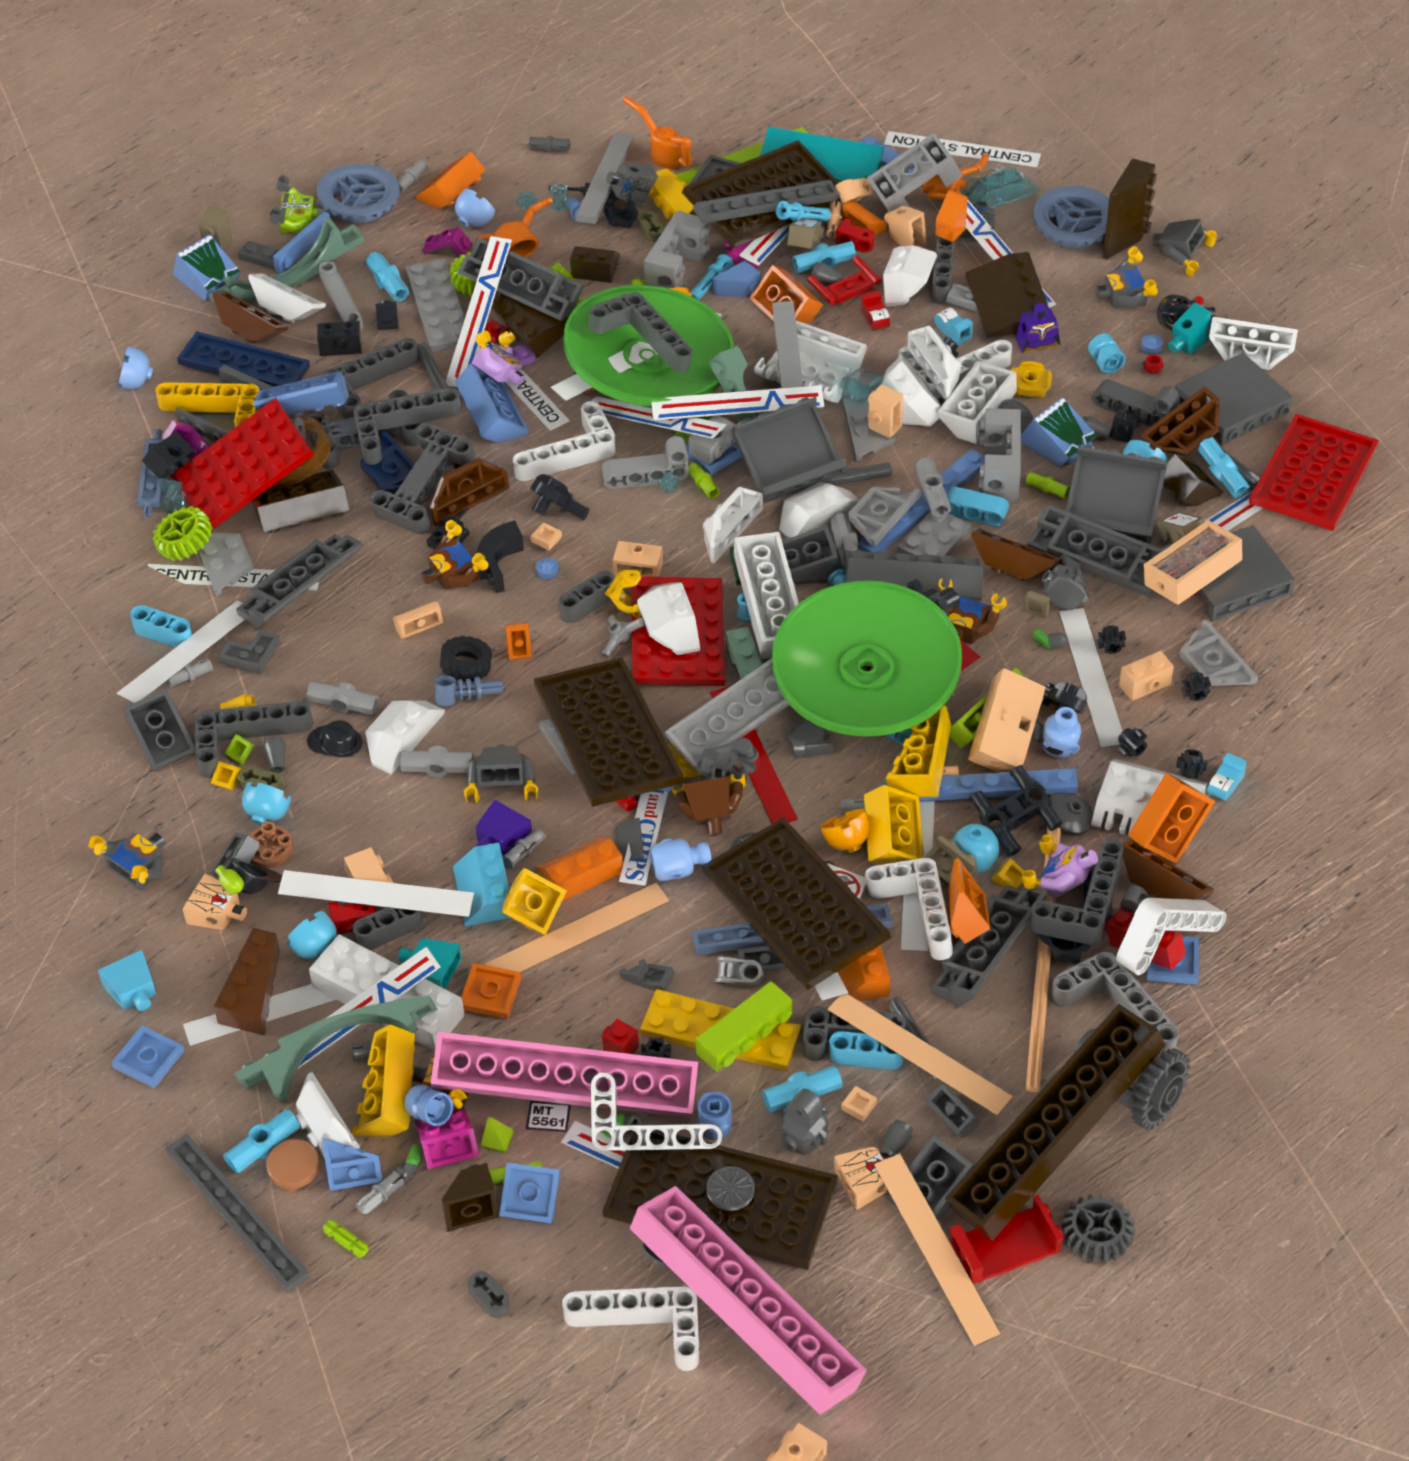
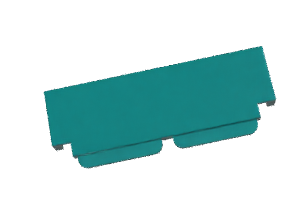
M768 126L760 154L761 156L799 140L840 183L848 179L866 178V176L869 177L881 168L884 147Z

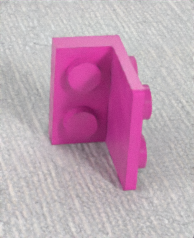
M453 1108L449 1120L440 1126H432L422 1120H415L427 1169L479 1156L473 1127L465 1108Z

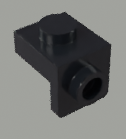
M629 200L625 209L607 206L604 214L609 225L631 228L634 221L637 220L638 210L634 201Z
M383 300L375 304L378 330L399 328L396 302Z
M1124 410L1114 416L1109 436L1129 442L1132 439L1134 429L1139 427L1141 418L1131 411Z

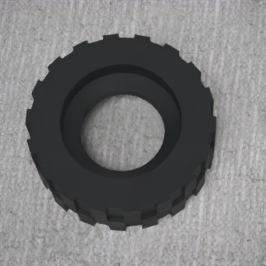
M471 636L453 637L442 645L440 668H442L443 673L455 678L457 681L462 679L463 682H466V679H470L471 682H474L475 677H480L481 680L490 672L491 648L488 647L486 642L478 638L476 639ZM469 656L476 659V661L466 662L455 657Z

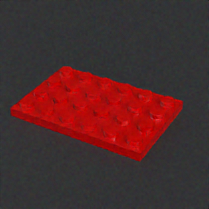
M274 398L178 469L171 477L188 505L203 511L209 518L212 528L215 529L311 458L314 453L281 404Z
M1295 414L1253 490L1249 503L1334 531L1378 447L1379 440Z
M641 576L638 584L631 586V606L636 605L637 600L652 586L672 582L683 584L695 615L700 651L677 655L672 652V649L663 646L651 638L646 625L632 631V677L635 683L725 686L722 578ZM631 613L632 621L638 618L643 619L642 615L640 617H634Z

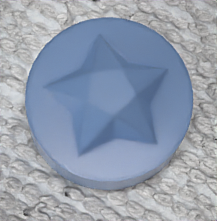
M1149 334L1142 338L1141 348L1145 353L1157 354L1162 350L1163 340L1158 335Z
M553 558L539 560L536 564L537 575L542 579L556 577L559 573L558 562Z

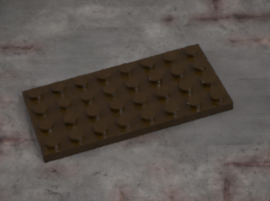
M798 140L687 185L681 193L694 206L697 202L831 180L834 186L839 182ZM838 198V200H835V205L838 203V201L841 202L840 198ZM832 201L806 206L829 208ZM776 211L709 223L732 248H736L787 226L794 221L790 218L785 220L779 219Z
M623 657L534 679V686L592 807L684 783V776Z
M784 817L702 866L704 874L806 990H809L891 939L890 931Z
M656 1129L651 1132L650 1140L653 1144L660 1145L664 1142L665 1135L661 1130ZM634 1130L628 1145H635L638 1141V1134ZM676 1135L677 1141L681 1144H688L691 1141L689 1137ZM720 1145L711 1149L626 1150L602 1212L603 1217L632 1224L638 1207L676 1186L746 1254L809 1270L838 1182V1175ZM728 1166L738 1167L747 1171L755 1184V1193L751 1202L741 1209L732 1211L716 1207L707 1195L709 1177L716 1170Z

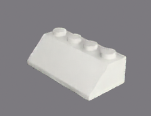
M977 361L937 411V416L957 438L977 444L980 433H984V430H980L981 417H985L986 408L998 409L1004 400L1012 399L1017 393L1016 372Z

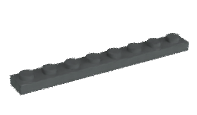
M827 180L697 202L693 209L703 224L776 211V207L781 201H787L789 204L798 202L802 206L838 200L840 194L832 181Z
M187 1133L165 1147L168 1156L286 1293H289L309 1278L306 1269Z

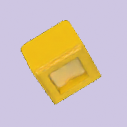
M218 761L211 784L233 791L239 782L238 774L242 769Z
M1010 858L1000 865L990 879L1003 887L1007 885L1018 889L1023 882L1024 870Z

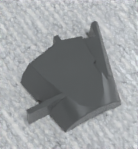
M789 716V726L792 730L786 733L784 738L788 741L795 757L834 753L833 743H825L824 728L815 725L809 720L797 727L793 717Z

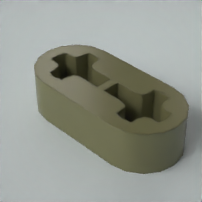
M643 211L638 215L640 230L648 241L656 243L664 231L663 225L651 211Z
M246 767L238 774L242 789L245 788L248 782H252L251 786L257 787L258 783H263L280 790L283 789L282 779L278 773Z

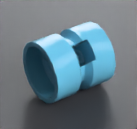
M1100 334L1090 341L1088 351L1103 373H1114L1124 365L1126 357L1111 335Z

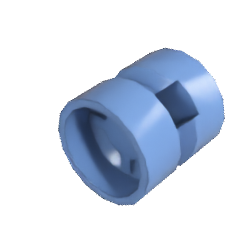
M419 1084L412 1087L405 1097L404 1106L408 1115L432 1126L445 1124L452 1115L453 1102L450 1096L426 1085Z
M713 1091L706 1093L698 1101V1124L716 1125L722 1132V1139L728 1136L732 1130V1104L730 1099L721 1092ZM706 1129L703 1136L705 1138L718 1140V1133L714 1129Z

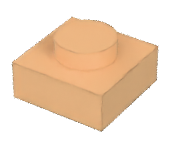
M543 522L530 536L531 542L550 550L562 538V531Z
M855 1086L841 1104V1110L864 1122L877 1105V1097Z

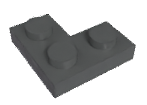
M259 630L249 646L228 640L218 656L219 663L261 674L281 642L280 635Z

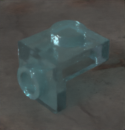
M161 479L160 487L164 497L167 514H172L175 509L178 510L184 503L182 482Z

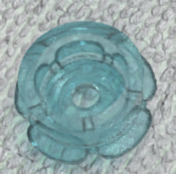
M523 191L518 195L517 204L523 209H527L537 203V199L531 191Z
M671 472L667 473L666 476H662L661 488L665 490V493L676 492L678 476L673 475Z

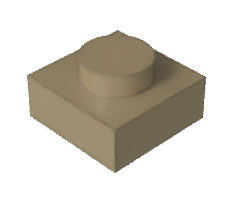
M1028 591L1025 597L1024 612L1046 619L1049 613L1050 597Z

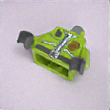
M281 175L276 183V189L278 191L285 190L286 193H283L280 209L274 207L271 210L270 221L273 224L279 223L281 233L296 234L306 228L320 214L327 211L324 210V207H316L313 196L304 195L293 186L289 187L288 177Z

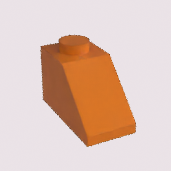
M952 190L948 191L936 218L935 235L954 242L966 229L967 196Z
M529 623L505 624L509 660L532 658Z

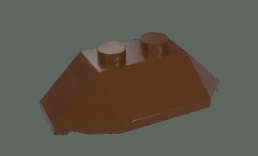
M228 291L213 292V299L222 324L230 328L231 332L244 336L248 342L257 343V341L268 340L287 331L289 328L288 325L237 298Z
M1204 386L1143 432L1140 438L1150 443L1149 446L1154 450L1157 447L1162 452L1187 456L1198 448L1203 440L1209 439L1219 432L1220 398Z
M477 458L441 476L430 507L433 524L437 526L443 523L446 517H454L463 509H470L509 489L507 471Z
M980 528L972 531L971 534L985 565L992 567L991 569L995 572L1012 574V578L1025 581V579L1027 580L1061 563L1062 558Z
M1130 840L1122 843L1124 846L1123 861L1129 879L1132 883L1142 887L1147 893H1151L1157 898L1187 900L1199 899L1213 893L1214 888L1144 848L1137 842Z

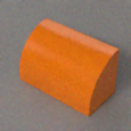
M849 201L843 205V220L847 218L852 220V225L872 230L875 237L888 230L887 224L858 202Z

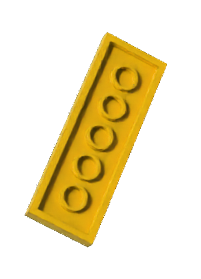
M656 989L641 1025L640 1035L651 1038L662 1037L663 1041L696 1049L695 1039L735 1008ZM787 1021L780 1023L773 1028L767 1037L759 1039L749 1051L741 1053L735 1059L787 1072L802 1031V1025Z

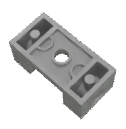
M932 133L867 177V180L887 211L892 212L901 206L910 207L904 196L935 175L939 176L945 187L963 175L935 133ZM909 168H915L911 173H906Z
M676 211L644 260L645 285L668 289L674 287L685 288L686 283L682 278L685 272L683 258L700 262L704 255L708 254L710 244L707 240L709 235L707 223L702 224L696 215Z
M986 408L985 417H981L980 430H984V433H980L979 446H983L985 463H980V477H983V479H979V492L1004 498L1010 503H1018L1021 473V409Z

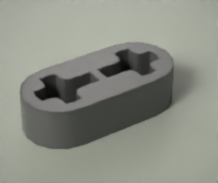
M479 1271L473 1273L468 1280L469 1291L472 1297L491 1317L500 1318L505 1316L510 1309L507 1293L487 1272ZM476 1283L486 1284L487 1291L485 1292L480 1286L476 1287ZM493 1297L498 1303L502 1301V1306H493L491 1298Z

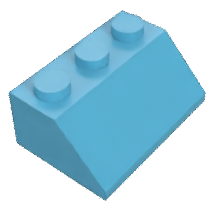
M499 843L474 847L453 866L457 890L474 893L469 917L463 916L465 926L508 919L510 917L501 913L505 898L509 892V885Z

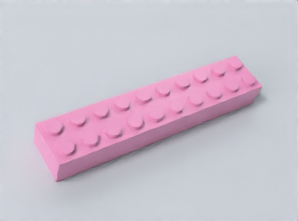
M438 1032L431 1088L449 1091L461 1089L466 1093L591 1107L592 1079L599 1073H609L616 1081L617 1110L691 1119L698 1062ZM607 1077L599 1078L596 1084L598 1090L601 1092L609 1091L611 1081ZM604 1103L598 1106V1108L611 1109L609 1105Z
M676 1186L638 1207L630 1229L817 1413L823 1414L857 1390L867 1369Z

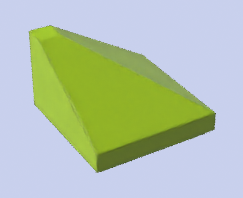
M235 734L224 755L243 765L255 745Z
M488 1117L481 1147L506 1154L514 1130L496 1119Z

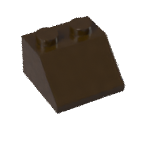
M574 246L570 257L571 275L574 279L611 283L620 253L612 250Z
M1176 454L1167 463L1163 485L1176 493L1175 498L1180 503L1197 506L1223 493L1197 464Z
M487 1163L471 1165L461 1170L443 1196L442 1205L447 1232L499 1218L495 1187Z

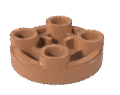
M264 822L261 827L248 835L260 844L250 861L254 865L265 868L276 867L286 862L293 853L294 844L291 834L285 828L276 826L273 822Z
M291 1139L279 1143L270 1151L266 1160V1168L273 1183L284 1188L287 1192H295L298 1188L309 1184L319 1175L320 1160L318 1152L313 1145L304 1140Z

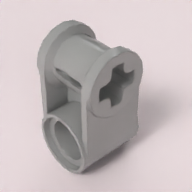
M717 957L719 967L718 976L714 980L715 984L756 987L763 982L764 972L757 961ZM750 968L758 970V975L754 979L745 977L747 970Z

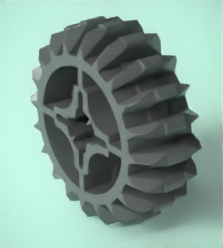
M1090 1193L1087 1200L1080 1196L1077 1203L1072 1202L1069 1210L1066 1209L1064 1220H1062L1061 1224L1067 1248H1073L1074 1256L1082 1254L1083 1261L1087 1260L1088 1257L1093 1258L1094 1265L1098 1259H1102L1106 1264L1109 1257L1116 1261L1119 1258V1254L1125 1255L1127 1248H1130L1132 1245V1238L1135 1235L1134 1220L1130 1217L1129 1209H1123L1122 1201L1115 1204L1113 1196L1108 1200L1104 1199L1102 1193L1098 1198H1094ZM1078 1223H1080L1083 1226L1082 1229L1085 1230L1084 1235H1082L1077 1227ZM1112 1223L1117 1226L1119 1230L1118 1235L1114 1232V1228L1111 1227Z

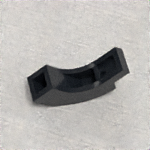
M515 520L499 525L489 531L482 538L477 548L476 554L481 553L488 562L486 570H479L480 581L486 579L488 585H492L496 593L505 591L503 574L498 563L508 555L524 551L523 536Z

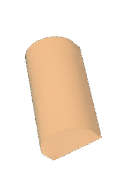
M433 601L394 616L393 622L397 633L401 639L442 624L443 619L440 605L437 601Z

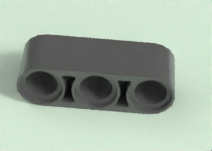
M609 571L598 572L560 596L561 620L566 623H574L610 601L611 599L605 595V592L614 580L613 573Z
M387 907L363 917L353 925L355 943L368 950H372L414 932L422 926V912Z

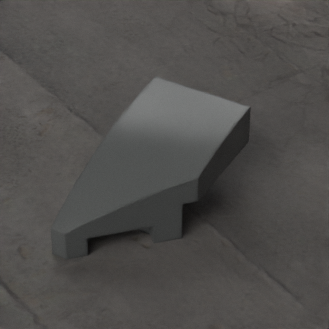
M645 959L638 961L639 965L632 969L626 970L623 968L619 971L622 979L654 991L656 989L666 991L675 975L672 967L655 964L647 965Z

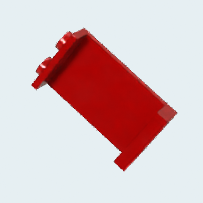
M1039 1195L1033 1197L1032 1208L1017 1213L993 1241L976 1229L964 1232L961 1224L950 1227L949 1242L972 1284H976L1059 1253L1064 1236L1060 1226L1055 1225L1051 1219L1052 1214L1047 1203L1043 1204Z

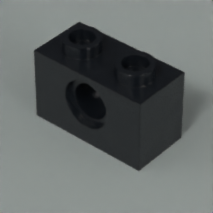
M359 321L317 323V340L320 356L362 354V335Z
M175 432L153 446L142 459V462L159 479L166 475L170 477L179 467L191 461L189 457L195 450Z

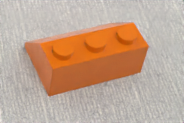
M470 151L447 166L415 197L439 209L446 205L451 207L455 204L456 197L465 188L470 189L468 187L470 184L475 185L482 179L480 175L485 171V168Z
M775 265L771 266L749 298L773 321L772 303L793 301L795 320L805 324L812 322L823 306L788 271Z
M1166 773L1128 836L1144 848L1177 864L1215 801L1182 780Z
M598 837L536 866V871L544 879L567 890L562 900L564 901L620 875L623 867L622 854L610 838Z
M957 858L953 863L947 889L948 901L946 904L949 908L950 930L956 938L960 937L964 944L988 931L990 929L986 894L961 860Z
M880 945L838 971L848 991L847 994L858 1001L890 996V976Z

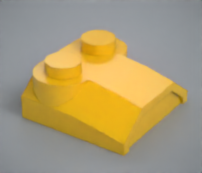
M523 868L515 878L505 898L501 913L525 925L529 930L546 935L567 890Z

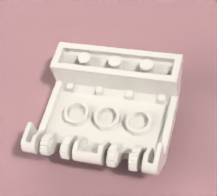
M796 321L803 387L822 385L823 399L838 403L856 379L867 345ZM776 351L766 365L764 364V358L759 360L755 366L754 374L781 384L778 354Z
M1117 759L1112 760L1097 798L1091 826L1102 828L1106 811H1108L1105 830H1111L1114 824L1115 813L1123 815L1119 827L1120 834H1126L1131 817L1130 832L1164 775L1168 772ZM1168 773L1201 793H1206L1208 783Z

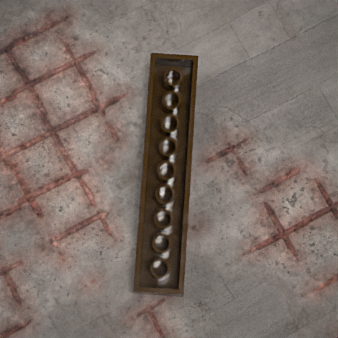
M1118 1004L945 1197L953 1212L993 1241L1165 1047L1166 1044L1159 1030Z

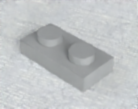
M954 283L947 295L946 302L978 312L970 288Z

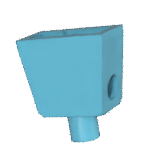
M142 950L98 970L102 986L123 1009H128L135 1005L138 1011H145L151 1006L149 998L153 997L156 992Z

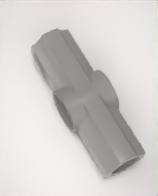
M928 457L921 458L920 461L915 463V471L922 487V496L927 501L932 515H935L937 518L945 517L951 511V506L943 488V478L938 474L933 460H930Z
M836 513L830 518V527L841 567L846 572L845 550H858V540L856 532L852 531L848 516L843 513Z
M311 681L306 695L308 701L330 705L338 713H347L348 710L375 715L380 701L379 695L357 691L354 686L346 682H341L335 686Z
M433 746L428 751H401L400 767L401 771L426 772L429 776L435 778L443 777L447 772L468 773L469 763L474 759V753L449 752L442 746Z

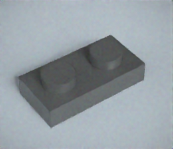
M248 241L239 251L238 255L240 260L275 270L273 256L279 250Z

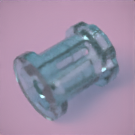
M555 184L550 188V194L553 197L551 207L555 211H563L568 208V200L566 199V194L568 193L567 186Z

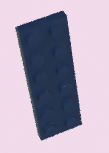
M198 331L195 332L177 357L178 364L218 375H220L219 368L226 365L272 387L301 381L310 367V362L307 359Z

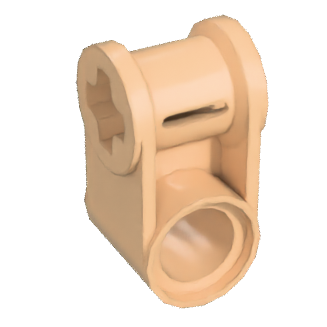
M866 178L848 179L835 186L840 194L839 198L842 205L849 201L860 202L862 197L868 196L873 192V188Z

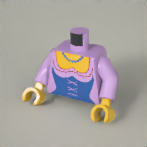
M488 331L477 334L475 340L481 348L472 363L498 382H513L516 386L521 385L525 379V376L519 372L522 368V363L513 356L512 348L509 346L510 343L515 341L514 334L507 331L502 333L498 338L501 345H486L487 342L491 341Z
M1046 834L1043 835L1044 842L1039 841L1042 853H1056L1051 855L1040 879L1036 878L1035 871L1026 870L1022 880L1026 889L1040 886V889L1046 890L1054 900L1083 883L1092 865L1098 862V856L1093 850L1086 852L1079 844L1071 847L1061 843L1056 845L1054 844L1053 837Z

